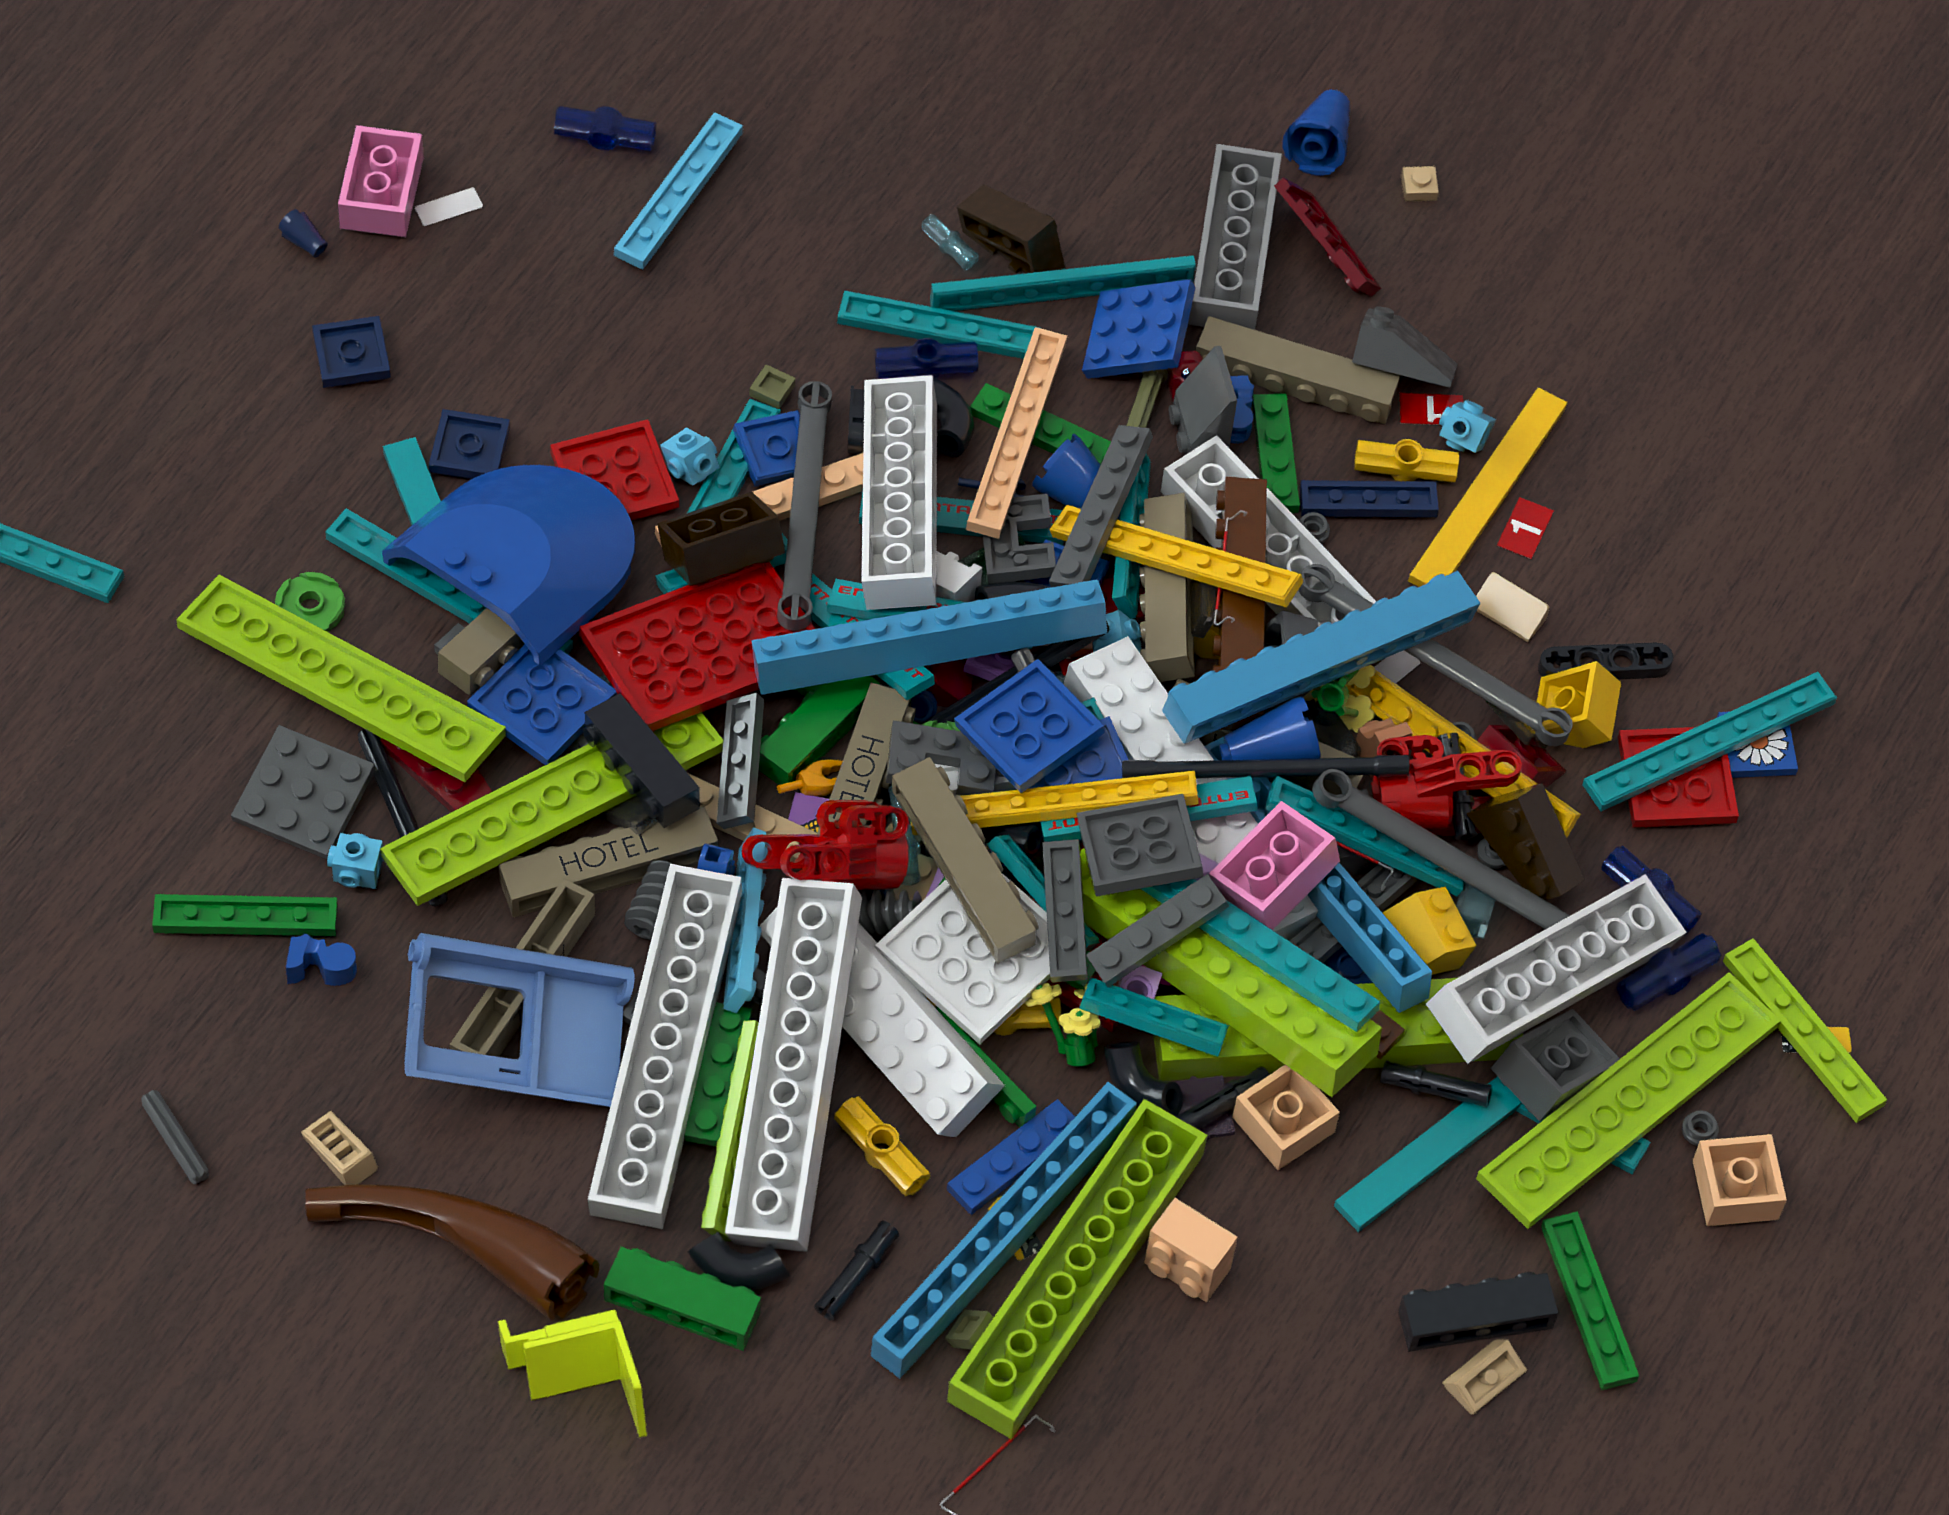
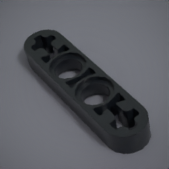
M1656 642L1556 646L1543 651L1539 660L1538 671L1544 677L1571 669L1569 659H1573L1572 668L1581 666L1580 659L1590 657L1599 662L1618 680L1659 678L1665 676L1670 671L1673 653L1667 645ZM1616 656H1625L1631 660L1632 665L1625 668L1620 667L1613 659ZM1639 656H1641L1640 662H1643L1642 666L1638 665ZM1652 656H1657L1662 664H1656L1655 659H1651ZM1554 660L1560 668H1554L1553 664L1549 662Z

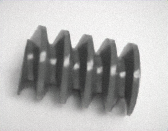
M656 860L649 864L647 873L642 878V884L638 887L636 896L631 901V908L625 914L624 924L626 928L641 938L652 939L669 866L672 864L670 862Z
M860 890L862 902L858 922L870 935L875 932L879 935H886L922 902L920 893L916 890L913 900H910L908 891L902 890L899 900H896L895 892L888 890L885 900H882L880 890H874L871 900H869L867 891Z

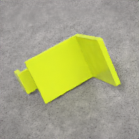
M616 1310L545 1326V1329L510 1336L506 1320L498 1321L501 1346L508 1369L526 1365L531 1400L621 1379L639 1437L647 1436L642 1388Z

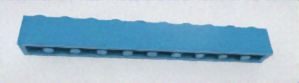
M1459 571L1446 576L1439 574L1427 584L1418 588L1411 586L1405 589L1399 596L1390 600L1382 598L1375 602L1371 608L1361 612L1360 610H1354L1348 613L1342 620L1333 624L1325 622L1318 626L1314 632L1307 635L1297 634L1291 637L1285 644L1276 648L1268 646L1250 659H1237L1224 670L1219 672L1209 671L1197 681L1188 685L1186 683L1178 684L1168 692V698L1162 712L1182 742L1186 744L1469 623L1474 617L1480 602Z
M1097 579L779 636H770L751 640L755 674L760 693L763 695L1107 634L1106 604Z
M1224 737L1205 745V748L1214 760H1222L1219 745L1224 744ZM1266 777L1252 778L1258 811L1250 813L1258 824L1271 812L1265 809L1272 785ZM1338 863L1308 894V897L1318 910L1316 916L1398 1013L1428 999L1432 970L1343 866Z
M1107 1082L872 1337L871 1357L900 1379L1108 1152L1135 1113L1137 1103Z

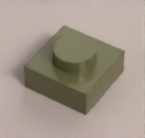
M766 364L751 385L749 396L780 409L795 387L796 378Z
M965 1309L945 1339L953 1348L972 1350L994 1317L989 1311Z

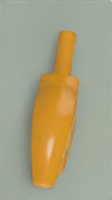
M820 760L813 762L796 775V781L778 785L777 791L781 794L799 789L802 794L824 797L830 795L837 777L828 779L824 775L840 771L843 761Z

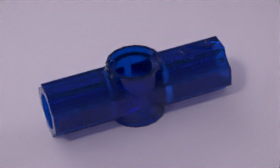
M560 106L557 108L555 116L554 135L588 140L591 146L599 150L608 151L619 145L651 151L655 142L656 122L623 117L618 110L609 106L598 107L595 112Z
M923 338L916 341L913 346L875 348V369L878 378L928 375L938 378L940 374L978 372L979 368L976 342L940 344L932 338Z
M1623 845L1616 847L1603 862L1601 870L1621 887L1646 874L1687 933L1685 935L1700 920L1702 913L1675 891L1672 879L1664 871L1658 868L1651 870Z
M1701 933L1673 951L1671 948L1659 951L1647 962L1644 968L1618 982L1616 989L1620 995V1000L1627 1009L1630 1008L1636 1011L1665 993L1668 996L1678 993L1689 984L1693 976L1720 961L1721 953L1718 949V944L1711 935L1708 936Z

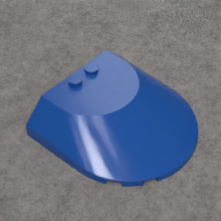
M520 465L487 472L464 483L384 548L382 556L383 562L389 566L400 557L410 559L432 571L488 608L518 634L531 651L534 662L541 666L579 631V626L587 624L619 593L631 572V562L635 553V535L633 524L625 507L601 483L586 475L565 468L545 465Z

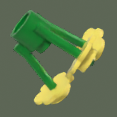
M1372 665L1363 667L1343 676L1339 681L1333 680L1312 689L1303 698L1306 701H1311L1314 698L1324 710L1335 711L1336 717L1342 720L1341 727L1344 730L1353 729V731L1358 733L1360 727L1374 719L1375 713L1370 709L1371 700L1368 696L1359 695L1355 697L1349 694L1346 685L1355 684L1358 688H1366L1370 683V677L1375 674V668Z
M1039 984L1031 992V997L1024 1004L1027 1007L1042 1004L1057 1040L1058 1053L1066 1054L1068 1065L1085 1066L1093 1063L1096 1059L1094 1048L1098 1046L1097 1028L1101 1025L1098 1019L1099 1015L1079 1008L1072 1009L1070 1013L1061 1015L1059 1017V1024L1063 1026V1031L1067 1033V1039H1065L1049 1002L1055 996L1062 993L1060 985ZM1085 984V989L1074 990V995L1082 999L1088 984Z

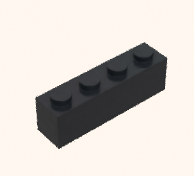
M621 693L584 712L585 728H583V734L586 741L591 747L596 746L599 749L607 767L611 771L616 770L627 791L632 795L636 794L642 801L646 814L651 819L656 818L662 827L666 828L700 809V787Z
M1524 1272L1511 1279L1487 1278L1478 1284L1466 1286L1461 1283H1454L1435 1291L1416 1289L1402 1296L1398 1313L1408 1352L1553 1329L1558 1310L1548 1274Z

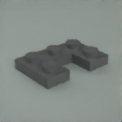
M1048 494L1013 497L1000 538L997 539L983 535L988 584L1051 577L1056 566L1054 543L1019 546L1017 532L1052 527Z
M893 720L890 732L886 783L892 784V775L930 757L934 764L958 767L957 795L964 796L994 792L996 767L961 731Z

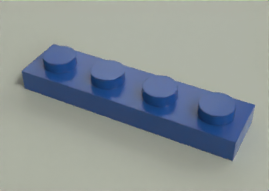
M1058 1099L949 1181L947 1183V1191L972 1215L1019 1179L1075 1116Z

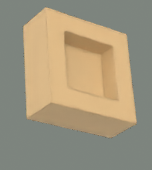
M1435 166L1402 168L1401 178L1405 201L1437 200L1439 191Z

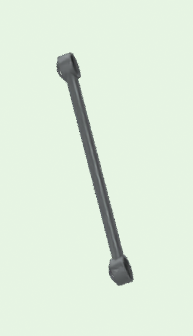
M818 381L805 383L798 392L800 418L782 598L779 600L777 607L778 622L785 629L792 631L806 628L812 619L813 607L810 601L824 443L827 413L832 406L831 389L826 384ZM812 395L811 403L805 401L804 398ZM821 396L826 401L818 404V397ZM792 606L791 616L783 612L785 608ZM799 607H801L807 612L805 615L798 617Z
M1312 564L1304 568L1301 573L1304 582L1298 591L1308 601H1323L1344 615L1354 610H1360L1361 612L1371 608L1373 605L1372 602L1335 581L1332 571L1326 566ZM1311 576L1316 577L1325 585L1326 589H1312L1306 584L1305 579ZM1433 639L1404 650L1533 728L1537 738L1543 744L1559 746L1567 741L1573 723L1570 715L1564 710L1545 708ZM1552 720L1563 729L1564 733H1550L1544 728L1542 722Z
M1328 769L1314 782L1313 795L1322 806L1326 808L1339 807L1538 926L1547 929L1571 916L1353 787L1351 780L1344 772L1337 769ZM1323 780H1331L1338 784L1342 795H1335L1326 791L1323 787Z

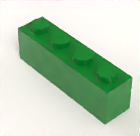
M871 676L825 683L816 691L811 690L802 700L801 706L794 713H787L773 734L770 736L765 735L761 739L759 771L778 785L796 781V775L809 764L819 761L856 725L870 683L879 685L880 683Z
M620 1247L604 1283V1301L741 1351L745 1350L761 1310V1297L757 1296L752 1290L742 1286L735 1288L726 1285L710 1274L699 1275L690 1272L684 1266L674 1261L663 1262L652 1258L647 1252L637 1248L630 1250Z

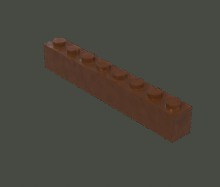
M1225 477L1224 489L1217 490L1216 511H1222V519H1216L1215 539L1221 540V548L1216 547V549L1223 551L1226 518H1231L1240 510L1248 513L1246 516H1243L1245 513L1241 512L1234 519L1228 520L1226 552L1265 563L1267 479ZM1214 586V597H1217L1218 587ZM1221 588L1220 606L1217 611L1216 623L1218 624L1227 616L1233 617L1235 621L1231 623L1232 619L1228 618L1219 626L1215 625L1214 606L1213 627H1219V635L1213 636L1212 656H1219L1218 665H1213L1212 670L1215 672L1224 670L1237 659H1250L1264 649L1265 601ZM1263 711L1218 730L1234 731L1262 716Z

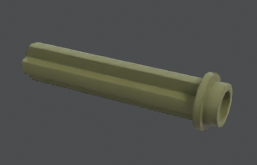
M1167 369L1142 372L1143 378L1126 426L1147 428L1161 384L1167 380Z

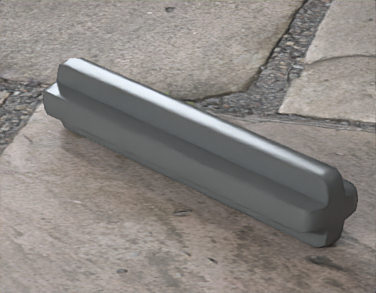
M152 1090L142 1096V1106L190 1182L196 1185L209 1177L207 1166L160 1092Z

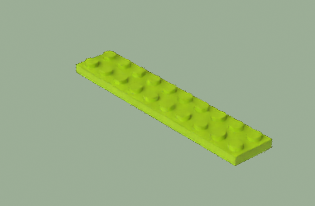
M218 575L176 619L178 629L463 782L468 780L506 736L505 726L221 575Z
M702 712L653 731L684 770L723 752L722 737ZM587 744L380 848L381 857L415 904L419 906L636 796V794H630L625 788L622 777L616 770L611 771L607 767L599 749L596 746L591 747Z
M1730 972L1727 973L1478 1172L1476 1179L1529 1229L1776 1030L1781 1020Z

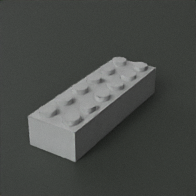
M1222 144L1216 145L1194 284L1196 289L1188 325L1204 327L1208 316L1255 330L1276 196L1274 185L1278 183L1281 153Z

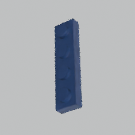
M1301 480L1300 483L1301 516L1311 512L1333 517H1437L1436 482Z

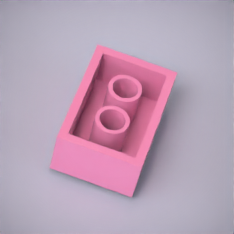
M356 125L338 202L340 229L406 237L423 163L422 134Z
M1281 801L1209 873V876L1227 901L1273 930L1340 862L1336 838Z

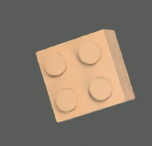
M1284 1065L1237 1096L1232 1117L1274 1167L1280 1170L1335 1133L1340 1112L1318 1087L1287 1065Z
M1772 1134L1702 1140L1699 1142L1693 1158V1165L1707 1226L1779 1220L1787 1199Z
M1174 1198L1150 1230L1144 1264L1148 1265L1149 1269L1158 1277H1167L1178 1284L1181 1290L1188 1296L1193 1298L1199 1297L1207 1302L1231 1270L1238 1237Z

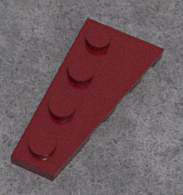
M1283 177L1274 187L1307 226L1316 241L1328 252L1327 256L1330 261L1345 273L1346 277L1344 279L1349 287L1356 293L1362 291L1371 297L1381 289L1380 285L1314 194Z
M381 739L385 752L450 812L492 792L478 769L475 770L466 782H463L385 739Z

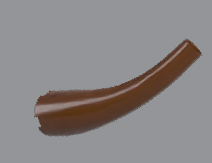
M342 1185L307 1188L305 1191L308 1222L342 1221V1219L379 1220L405 1225L436 1235L453 1244L551 1321L554 1320L556 1314L562 1319L570 1315L588 1295L582 1288L589 1276L591 1275L596 1279L599 1273V1262L574 1242L540 1223L488 1203L436 1190L396 1185Z

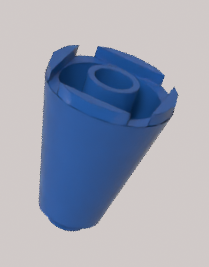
M1338 90L1324 91L1286 130L1282 145L1285 156L1290 162L1293 159L1299 164V170L1304 173L1317 176L1329 175L1345 161L1350 116V101L1345 94Z
M1074 433L1071 441L1069 439L1065 440L1044 464L1043 468H1045L1047 473L1042 478L1037 475L1032 482V487L1042 494H1048V497L1064 505L1081 509L1101 464L1082 439Z
M1301 696L1294 698L1225 735L1224 744L1219 745L1222 760L1321 758L1313 721H1309L1308 717H1304L1302 713L1309 710L1304 698Z

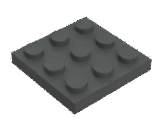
M278 725L233 810L231 818L236 823L327 860L331 845L337 846L340 833H343L376 771L375 764Z
M1183 794L1077 813L1080 834L1096 897L1204 876L1203 866Z

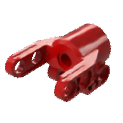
M1432 735L1388 738L1379 744L1376 756L1382 755L1388 750H1395L1401 755H1408L1409 749H1411L1413 759L1409 760V776L1377 777L1374 775L1371 789L1375 800L1429 832L1441 836H1455L1452 819L1453 792L1507 787L1518 780L1522 762L1520 757L1510 750L1451 754L1443 757L1444 746L1437 737ZM1422 749H1429L1430 754H1433V756L1430 758L1426 757ZM1501 762H1508L1514 767L1515 771L1505 775L1499 773L1495 766ZM1465 765H1472L1479 770V775L1473 778L1465 777L1461 774L1460 768ZM1473 797L1474 806L1472 810L1492 797Z
M829 800L821 804L817 810L816 818L820 827V835H753L746 839L742 846V857L748 865L761 869H782L785 875L794 879H822V881L853 883L857 890L898 889L904 881L908 868L909 857L906 832L909 826V819L906 812L901 808L879 805L868 800ZM835 812L842 813L839 820H835V822L829 821V815L835 814ZM894 813L898 818V824L894 831L888 833L885 831L886 815ZM860 818L872 820V824L863 826ZM796 841V842L799 844V845H792V846H790V847L787 848V846H788L791 842ZM764 842L768 849L767 856L764 860L757 862L753 858V848L757 843ZM800 852L799 857L790 862L791 857L795 853ZM791 869H801V870H800L799 872H795V873H794Z

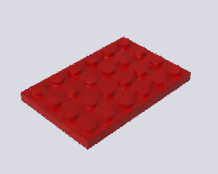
M767 562L746 566L735 574H723L711 578L709 582L702 585L684 586L579 626V636L613 688H615L617 694L621 693L648 727L655 731L724 704L728 700L760 690L755 674L751 640L813 630L815 628L811 622L806 628L797 631L785 629L780 625L777 619V607L779 600L782 598L784 582L771 563ZM792 606L785 608L783 612L791 616ZM801 607L798 608V617L805 615Z

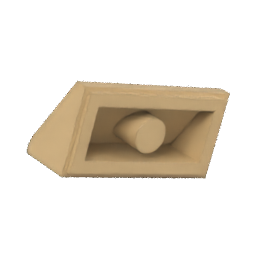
M1495 572L1488 576L1476 596L1480 602L1477 612L1526 642L1530 641L1547 619L1549 605Z
M1497 1339L1492 1341L1442 1383L1470 1414H1474L1525 1373L1527 1369L1510 1342Z

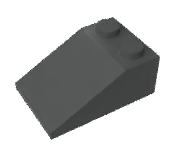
M1380 306L1375 307V309L1368 308L1361 324L1352 363L1451 387L1458 365L1453 359L1404 318L1394 315L1393 310Z
M1221 346L1213 347L1177 388L1174 403L1169 405L1171 424L1177 425L1179 431L1177 433V446L1179 452H1185V455L1216 435L1228 448L1230 447L1237 398Z
M1571 1009L1512 1041L1491 1067V1070L1525 1105L1526 1109L1539 1121H1542L1620 1058L1578 1013Z

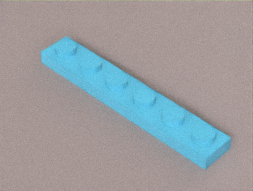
M715 112L614 247L615 257L642 270L645 268L743 134V125Z
M753 827L746 839L753 835H766V832ZM744 842L738 851L736 876L741 877L742 898L728 953L723 1009L734 1013L739 1011L745 1001L749 1002L752 999L756 990L757 983L753 980V973L759 961V954L755 953V949L762 930L758 926V919L764 907V901L760 899V895L766 882V874L763 873V869L750 866L744 861L742 857ZM764 842L757 843L753 848V858L757 862L764 860L767 856L768 849L765 847Z

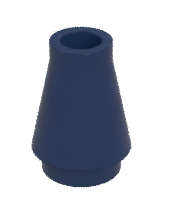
M297 209L290 211L278 226L283 238L307 251L314 258L321 255L328 246V243L322 238L305 212L300 213Z

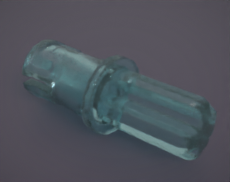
M933 214L923 220L921 224L922 230L940 246V252L950 255L965 271L973 267L979 259V254L960 238L958 231L953 232Z

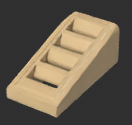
M332 1111L301 1132L305 1140L344 1185H358L378 1169L373 1153ZM333 1128L336 1130L322 1141L319 1140V1138ZM343 1139V1141H342L341 1143H339V1144L336 1145L334 1148H332L331 1150H329L332 1146H334L335 1144H337L339 1141H341V1140ZM351 1150H353V1152H351L350 1154H348V1155H347L346 1157H344L343 1159L339 1160L341 1157H343V1156L346 1155L348 1152H350Z

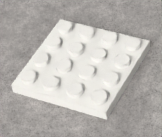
M1002 874L1005 880L1009 882L1010 880L1004 874ZM945 880L886 934L875 947L920 992L978 1044H981L1031 997V992L1039 984L1042 985L1050 979L1047 912L1017 887L1021 897L1019 903L1024 911L1030 910L1038 923L1039 929L1036 930V945L997 964L947 880Z

